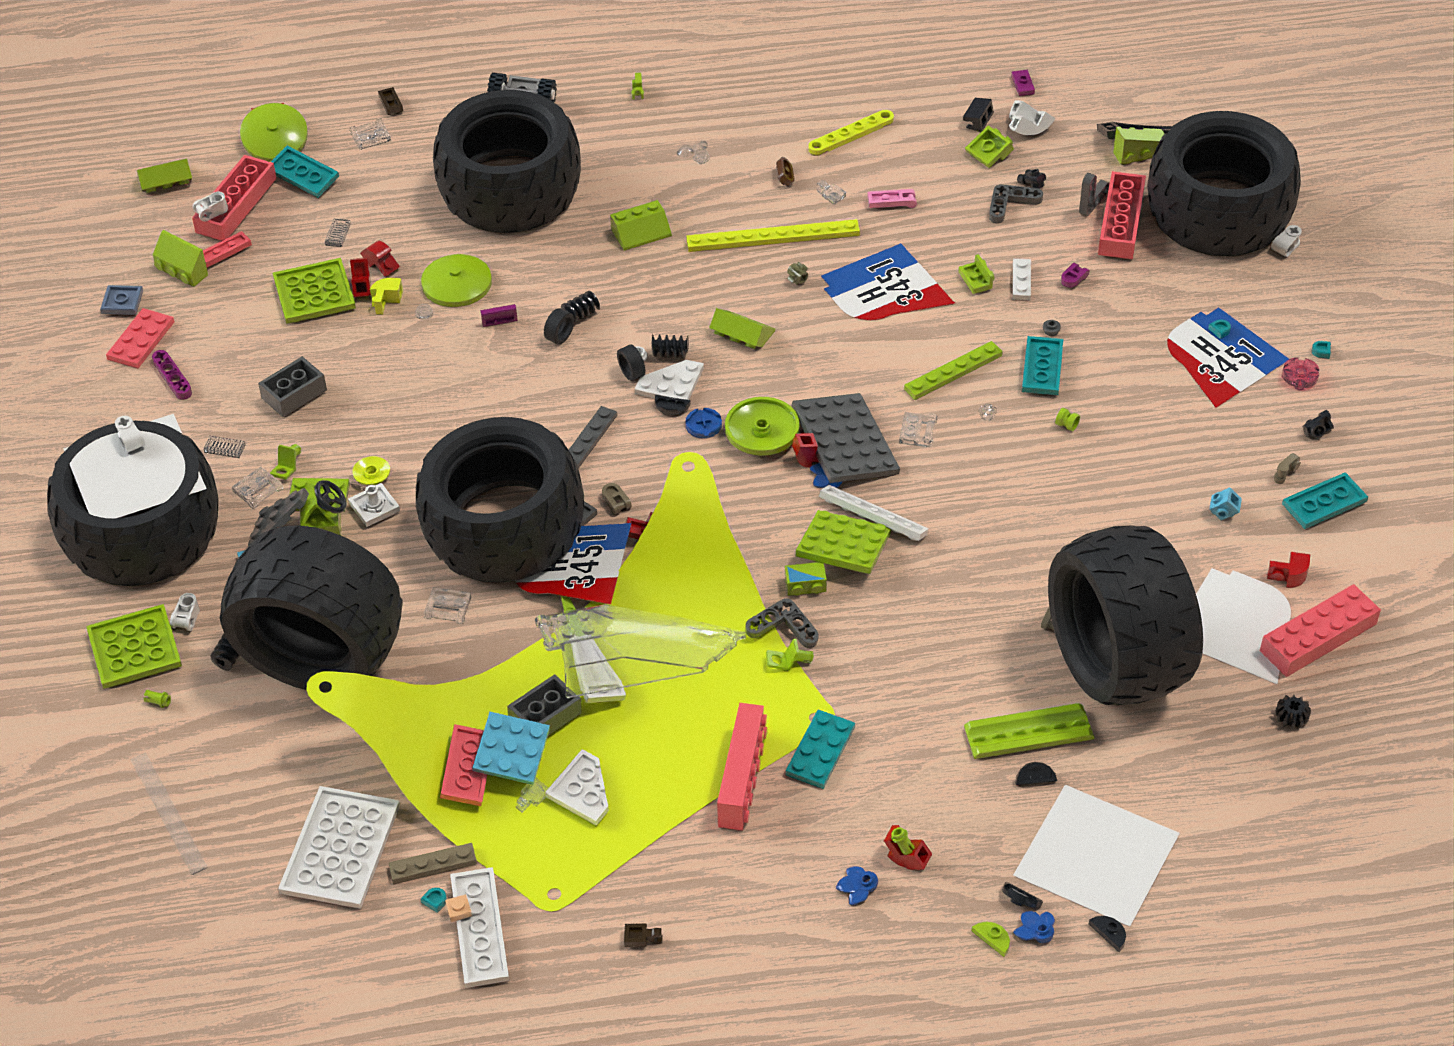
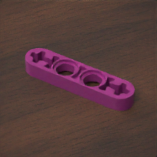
M165 350L155 351L152 354L154 366L175 396L180 400L190 398L192 395L191 386L170 355ZM166 368H173L170 371H164ZM175 378H179V379H180V380L177 381V382H172V380L175 379Z

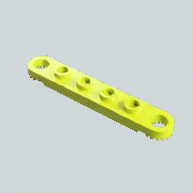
M881 110L812 140L808 145L809 152L812 155L815 154L817 156L818 154L819 156L826 151L829 152L883 128V126L893 123L894 114L889 110Z

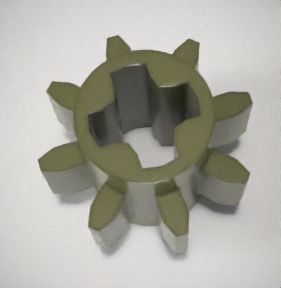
M800 262L797 264L793 263L787 270V273L790 275L787 279L796 285L802 284L808 279L809 274L806 271L809 268Z

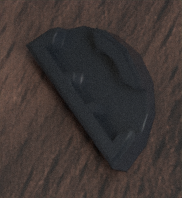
M655 395V406L664 414H681L688 410L691 405V400Z
M1034 761L1020 768L1016 775L1015 784H1033L1058 780L1056 773L1050 766L1043 762Z
M1009 882L1004 883L1002 892L1011 898L1010 901L1013 904L1041 908L1043 903L1041 899Z
M1096 916L1089 919L1088 924L1118 952L1124 948L1126 932L1119 921L1108 916Z

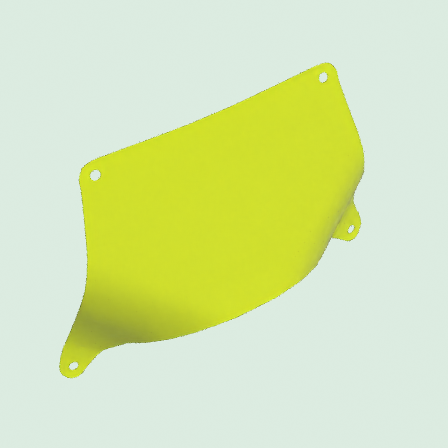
M685 452L673 459L661 498L634 549L618 570L619 575L611 604L591 601L578 613L603 656L621 679L626 693L624 700L586 703L583 692L579 688L566 623L505 662L481 674L458 681L435 685H414L357 673L324 671L310 677L307 682V693L313 702L341 719L362 737L377 753L407 799L433 826L457 846L472 843L476 861L486 868L493 867L494 874L527 897L539 909L552 912L569 905L669 830L719 797L739 703L764 706V714H767L766 727H768L766 739H763V755L759 757V760H761L759 771L798 748L811 723L809 720L811 713L817 712L819 709L835 715L832 706L823 698L797 661L793 663L790 670L768 667L766 659L767 650L785 652L787 650L775 627L757 638H751L746 635V622L766 608L729 528L712 471L707 461L698 453ZM689 461L694 463L695 468L693 471L686 472L683 470L682 464ZM766 615L765 620L772 622L770 616ZM751 625V629L757 630V629H758V626L753 627V626ZM776 656L771 657L773 662L781 663L780 658ZM554 674L581 698L582 713L547 737L534 785L487 774L481 806L440 798L454 724L484 730L489 712L508 716L507 706ZM327 681L331 683L332 689L330 692L323 693L320 691L319 685ZM582 749L596 756L600 761L609 811L597 826L546 798L545 795L548 788ZM557 888L561 891V896L559 899L551 900L547 896L548 891Z

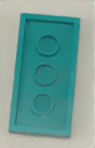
M286 146L271 161L274 163L277 177L317 198L339 177L338 171L289 146Z
M1027 336L1022 392L1059 395L1064 339Z
M1344 472L1284 498L1282 505L1306 529L1366 503L1368 496Z
M818 709L785 770V775L824 789L855 729L856 723Z

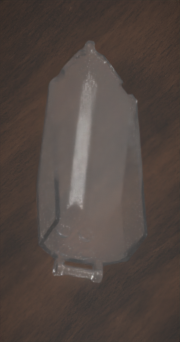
M605 604L546 616L539 615L535 618L536 626L540 628L544 639L543 645L547 651L561 649L566 698L704 673L708 670V665L711 662L719 661L737 646L738 640L746 638V632L682 617Z

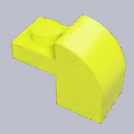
M383 278L371 286L372 307H375L376 314L383 315L386 303H400L403 294L401 278Z

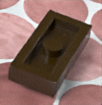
M394 87L378 91V96L387 115L403 112V106Z

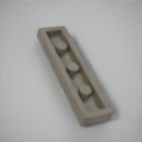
M468 843L389 862V867L394 885L476 865L477 861L473 844Z

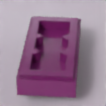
M1028 69L1012 71L1011 76L1018 95H1034L1035 88Z
M515 304L480 310L483 327L518 321Z

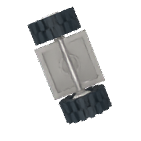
M492 72L489 77L487 91H527L555 102L557 84L556 80L536 79L510 75L508 80L506 74Z

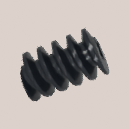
M586 291L584 294H580L579 297L561 304V309L573 314L574 322H577L578 318L583 319L584 315L589 316V311L594 313L595 308L600 310L599 300L591 291Z
M652 334L651 350L653 356L657 357L659 352L660 356L664 357L667 352V356L671 357L674 352L675 358H678L680 353L682 358H685L689 350V336L687 335L686 340H683L682 335H680L679 339L676 340L675 335H673L672 339L669 340L668 335H665L664 340H662L660 334L657 339Z
M223 634L210 657L217 667L229 671L232 669V665L235 664L239 654L228 642L225 634Z

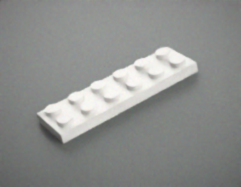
M493 867L450 874L453 898L466 894L472 912V917L457 920L465 988L509 981Z

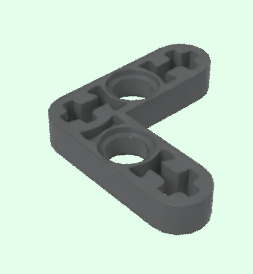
M1089 172L1082 181L1079 213L1089 216L1106 196L1110 185L1109 182L1102 179L1096 184L1097 176Z
M1004 184L996 185L993 191L989 220L993 223H1002L1005 219L1008 202L1032 205L1042 203L1043 191L1038 188Z
M788 598L778 601L753 616L745 625V633L751 638L760 637L785 622L804 647L812 648L816 646L819 639V633L798 606ZM783 606L786 608L790 607V611L787 609L783 610ZM771 614L775 616L776 620L768 622L765 620V616ZM799 619L803 622V625L796 627L792 622ZM751 625H752L753 627L758 626V629H757V630L751 629ZM806 634L809 637L813 636V640H811L810 638L806 639Z

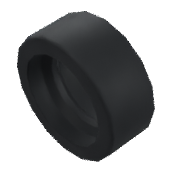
M561 308L552 311L545 322L544 337L556 344L564 343L573 330V314Z
M630 344L617 350L619 366L628 380L633 381L645 375L646 368L643 358L634 345Z

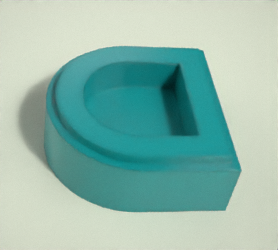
M1216 320L1209 324L1208 329L1221 339L1230 333L1231 325L1226 320Z
M1314 342L1311 350L1312 354L1318 358L1330 359L1331 342Z
M431 888L420 900L422 904L438 913L446 905L445 900H447V896L443 889Z

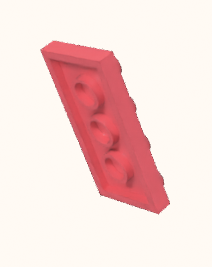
M142 308L107 352V360L139 369L175 322L174 317Z
M454 724L440 798L476 806L482 805L487 774L473 771V765L484 730Z

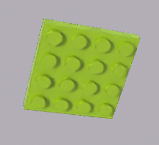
M341 258L272 273L286 324L356 309Z
M818 510L798 545L795 556L871 574L891 534V529L884 524H876L863 519H855L846 515H837L828 511Z
M164 604L86 626L103 689L182 666Z

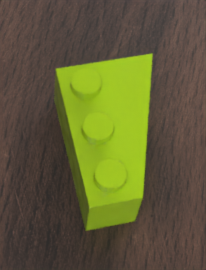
M1116 127L1113 153L1121 165L1151 159L1164 132L1162 129L1143 128V130H1136L1132 127L1129 129Z

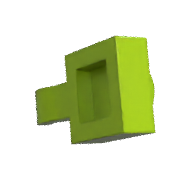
M641 72L635 73V79L632 80L633 90L631 93L633 100H635V96H641V99H644Z

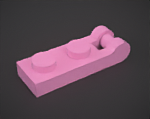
M913 189L868 192L867 196L869 208L897 206L914 208L917 206Z

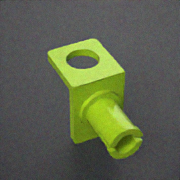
M293 444L291 447L279 445L278 465L270 472V476L284 480L288 479L296 471V457L301 453V447L297 444ZM278 471H286L287 473H285V474H279V473H277V472H278Z
M794 638L785 652L766 651L768 667L790 670L795 661L811 664L814 657L813 651L799 650L797 639ZM776 656L780 658L781 663L773 662L771 657Z

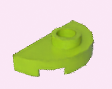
M987 921L972 926L971 931L1005 957L1009 951L1010 938L1002 926Z

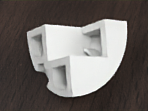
M1015 100L1009 114V118L1012 120L1009 127L1019 134L1035 135L1045 131L1054 122L1055 118L1045 111H1037L1024 101Z

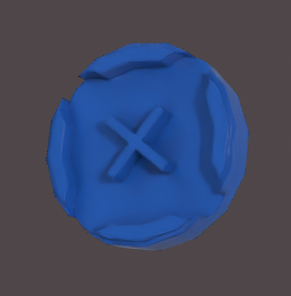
M698 408L687 415L686 429L689 434L697 438L714 437L722 429V419L720 414L713 409L703 408V410H699Z

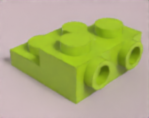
M988 125L965 147V150L990 168L999 158L1003 161L1014 150V147L1012 145L1013 141L1008 136L1004 137L998 129H993Z

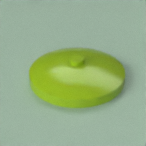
M268 103L256 107L246 115L241 124L240 136L244 148L251 156L271 162L286 146L300 152L306 144L308 130L304 117L295 108L281 103Z
M453 254L441 257L429 264L422 274L421 284L425 296L432 302L445 307H462L482 299L491 288L492 277L488 265L481 259L471 255Z
M753 397L739 402L728 412L725 419V433L729 442L742 452L759 456L772 455L782 452L792 445L795 434L799 433V418L796 411L782 400L772 397Z

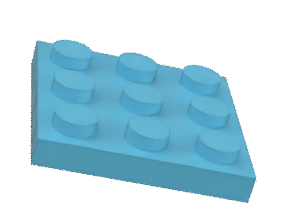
M489 712L474 761L473 771L534 785L550 725Z

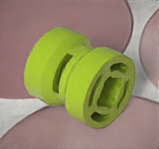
M1061 408L1056 416L1055 424L1061 427L1065 426L1067 430L1073 432L1077 428L1081 416L1077 413H1070L1066 408Z

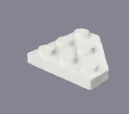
M684 360L640 377L634 389L635 394L654 399L655 395L689 400L704 370V363Z
M582 749L548 788L545 795L546 798L597 826L609 811L599 758Z

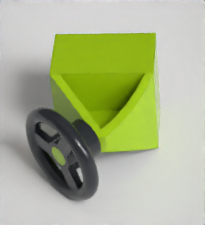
M321 480L315 485L316 499H307L305 505L300 509V526L315 527L341 535V512L345 510L347 504L345 495L334 483ZM321 487H323L325 491L323 494H321L320 492ZM330 488L333 489V490L337 493V495L339 496V498L336 497L333 492H331Z

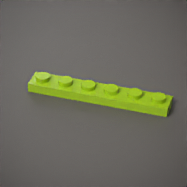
M990 341L904 384V390L914 400H917L1002 357L1003 351L993 341Z

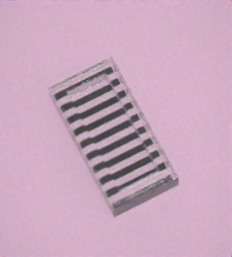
M333 219L325 239V246H343L351 225L350 220Z
M210 435L203 449L204 453L240 458L246 444L242 440Z

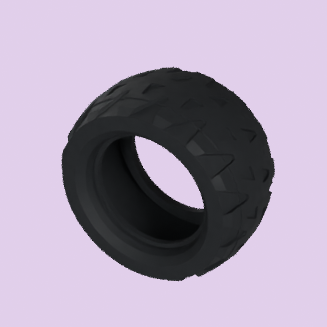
M497 90L482 93L458 104L439 124L433 148L435 179L448 209L465 223L478 229L500 233L530 230L553 220L572 202L573 196L577 191L581 173L578 138L570 118L565 115L563 109L541 95L520 90ZM503 156L534 158L528 162L512 166H488L481 164L487 160Z
M1210 111L1192 115L1174 124L1169 132L1162 136L1150 163L1147 184L1151 213L1156 218L1158 227L1168 237L1190 250L1214 256H1237L1252 253L1268 246L1285 230L1297 206L1300 191V165L1297 151L1285 134L1261 118L1234 111ZM1207 177L1228 178L1245 183L1251 187L1245 189H1223L1206 185L1196 179Z
M493 417L474 421L453 430L429 450L423 459L421 472L417 474L416 511L426 541L439 560L443 559L451 571L477 581L510 582L542 572L569 551L573 546L575 536L579 534L584 512V492L578 466L569 449L556 433L530 420L515 417ZM525 486L538 490L525 503L506 511L474 513L462 509L477 495L494 488Z
M133 421L139 431L163 436L178 447L185 461V474L177 491L166 502L148 512L125 518H103L89 514L70 467L72 459L88 444L104 436L118 433L115 423L105 425L85 434L71 444L55 462V468L52 476L49 477L47 489V512L57 543L73 564L76 563L85 575L93 579L96 578L112 585L122 586L145 585L167 579L186 569L207 549L210 538L215 534L219 498L214 475L209 463L189 436L183 435L170 426L157 422ZM198 473H200L206 489L189 494L198 480Z
M284 526L262 533L239 557L225 584L219 618L228 642L248 663L280 682L307 690V682L310 677L324 671L373 676L386 660L397 637L403 600L400 597V588L392 573L374 554L346 537L327 530L309 526ZM324 681L319 685V689L321 692L327 693L331 691L332 685Z
M1112 526L1087 533L1063 546L1060 552L1056 554L1051 563L1048 576V599L1052 624L1060 650L1071 674L1089 697L1105 705L1139 704L1163 697L1193 678L1200 665L1203 653L1201 612L1188 571L1175 548L1162 534L1147 526Z

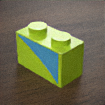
M824 563L785 565L787 595L826 592L827 579Z

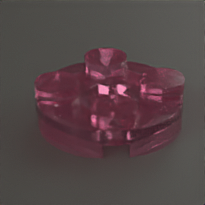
M1299 357L1291 358L1285 362L1281 376L1289 385L1294 386L1296 390L1302 391L1305 388L1314 386L1318 382L1319 366L1305 358V361L1299 360Z

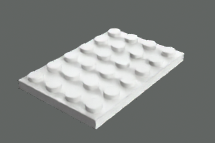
M320 786L279 885V894L361 909L399 810L400 801Z

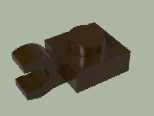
M647 923L625 924V947H646L647 941L653 944L663 943L662 928L647 929Z

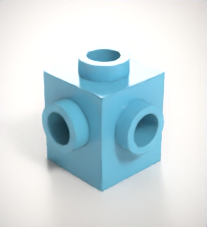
M1229 487L1212 495L1209 509L1222 521L1240 513L1242 498Z

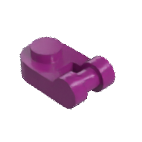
M1074 262L1062 273L1061 283L1067 288L1075 287L1088 277L1090 270L1085 267L1081 268L1079 264Z

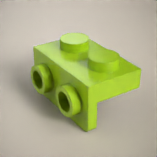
M979 254L975 255V262L959 266L958 272L973 294L992 289L995 279L994 273L989 270L986 261L982 260Z

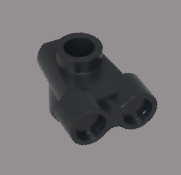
M1027 169L1025 174H1019L1017 177L1018 183H1030L1031 188L1040 189L1045 186L1046 175L1039 172V169Z
M1328 410L1322 411L1316 418L1307 420L1303 425L1304 434L1308 438L1311 436L1321 438L1325 432L1334 429V425L1331 422V414Z

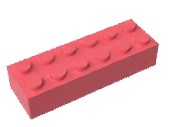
M244 155L214 191L224 193L228 206L227 212L206 222L199 218L198 213H195L192 217L195 233L221 241L229 238L277 179L274 163Z
M1112 171L1098 255L1133 259L1146 175Z
M1353 584L1264 635L1260 652L1285 677H1288L1377 625L1381 609Z
M739 703L717 801L719 828L743 831L744 823L749 822L750 810L748 809L753 803L752 790L756 788V772H759L761 763L759 757L763 755V739H766L768 727H766L767 714H764V706Z

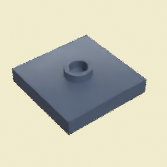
M108 285L100 308L101 314L136 315L143 294V287Z

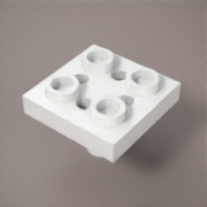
M382 483L376 486L370 485L366 487L365 491L348 498L350 506L366 527L400 512V506Z

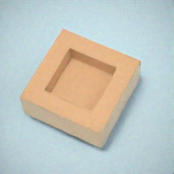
M466 894L445 900L451 922L472 917Z

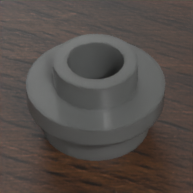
M1047 320L1043 323V330L1048 336L1057 335L1061 329L1060 323L1056 320Z

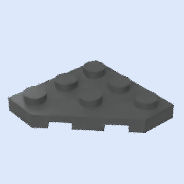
M305 488L293 491L285 499L281 498L274 505L264 507L259 512L258 520L254 524L255 527L250 534L248 546L262 533L277 527H283L291 519L290 515L295 512L296 508L300 510L305 505L309 492Z

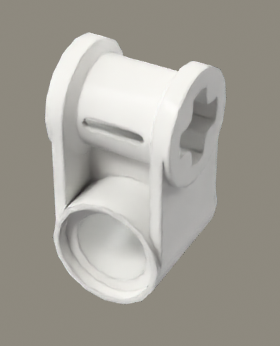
M218 191L195 201L192 209L195 213L199 214V218L202 221L206 222L226 213L228 206L224 193Z
M1296 225L1288 226L1273 240L1271 249L1285 257L1290 256L1300 245L1299 236L1302 233L1301 228Z
M120 416L115 420L118 436L126 453L145 446L144 439L131 417Z
M185 593L180 596L170 618L171 628L176 629L180 627L186 628L187 631L193 630L200 612L194 594Z

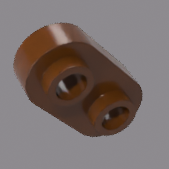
M781 157L776 162L778 180L781 184L789 186L795 181L793 167L788 159Z

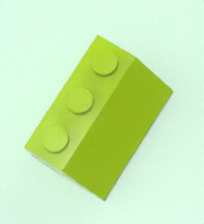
M187 158L137 170L142 191L146 190V193L154 192L158 187L168 189L173 187L172 184L176 183L185 185L190 183L189 180H192Z
M658 200L610 214L611 231L624 251L672 236L665 211Z
M165 230L161 232L152 254L155 267L181 280L185 284L195 287L208 276L203 249Z
M716 308L709 326L710 329L715 330L714 334L722 337L726 334L730 336V340L740 343V340L746 342L745 346L753 349L756 346L763 347L776 329L737 313Z

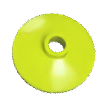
M365 457L354 465L352 470L353 477L360 484L376 485L387 479L390 474V465L381 457Z

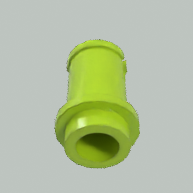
M146 690L144 696H148V698H143L146 703L157 704L162 708L168 707L171 703V695H168L167 692L158 693Z
M901 827L893 830L892 840L898 844L904 855L912 853L915 847L908 838L907 830Z

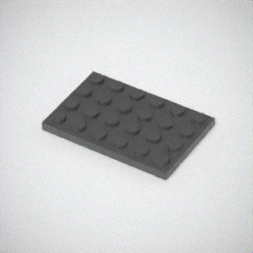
M861 393L792 401L791 406L796 411L804 432L814 434L818 445L816 456L830 483L899 474L900 467Z

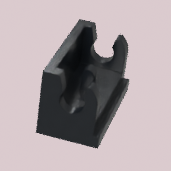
M977 97L973 99L963 115V121H970L973 125L968 124L966 128L979 130V132L983 131L994 113L992 99Z

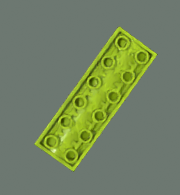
M1080 703L973 720L964 724L974 759L1093 740L1095 738L1084 706Z

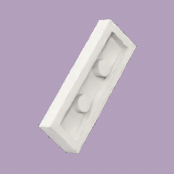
M1013 259V300L1030 301L1031 259Z

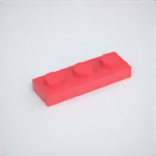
M241 231L203 250L206 267L208 268L251 246V240Z

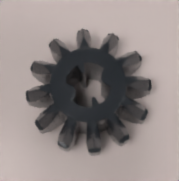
M1294 694L1291 698L1285 695L1283 699H1279L1275 715L1278 722H1283L1284 727L1289 725L1292 729L1295 726L1301 728L1303 724H1307L1311 715L1309 701H1303V697L1296 698Z

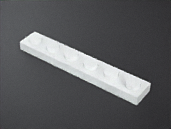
M831 485L820 490L819 497L825 499L827 503L841 506L843 510L852 511L858 514L859 517L868 518L876 524H884L893 532L902 533L911 540L919 541L928 533L929 528Z

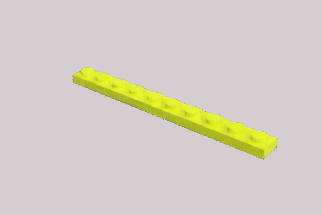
M855 219L686 235L688 252L853 237L860 236L858 220Z

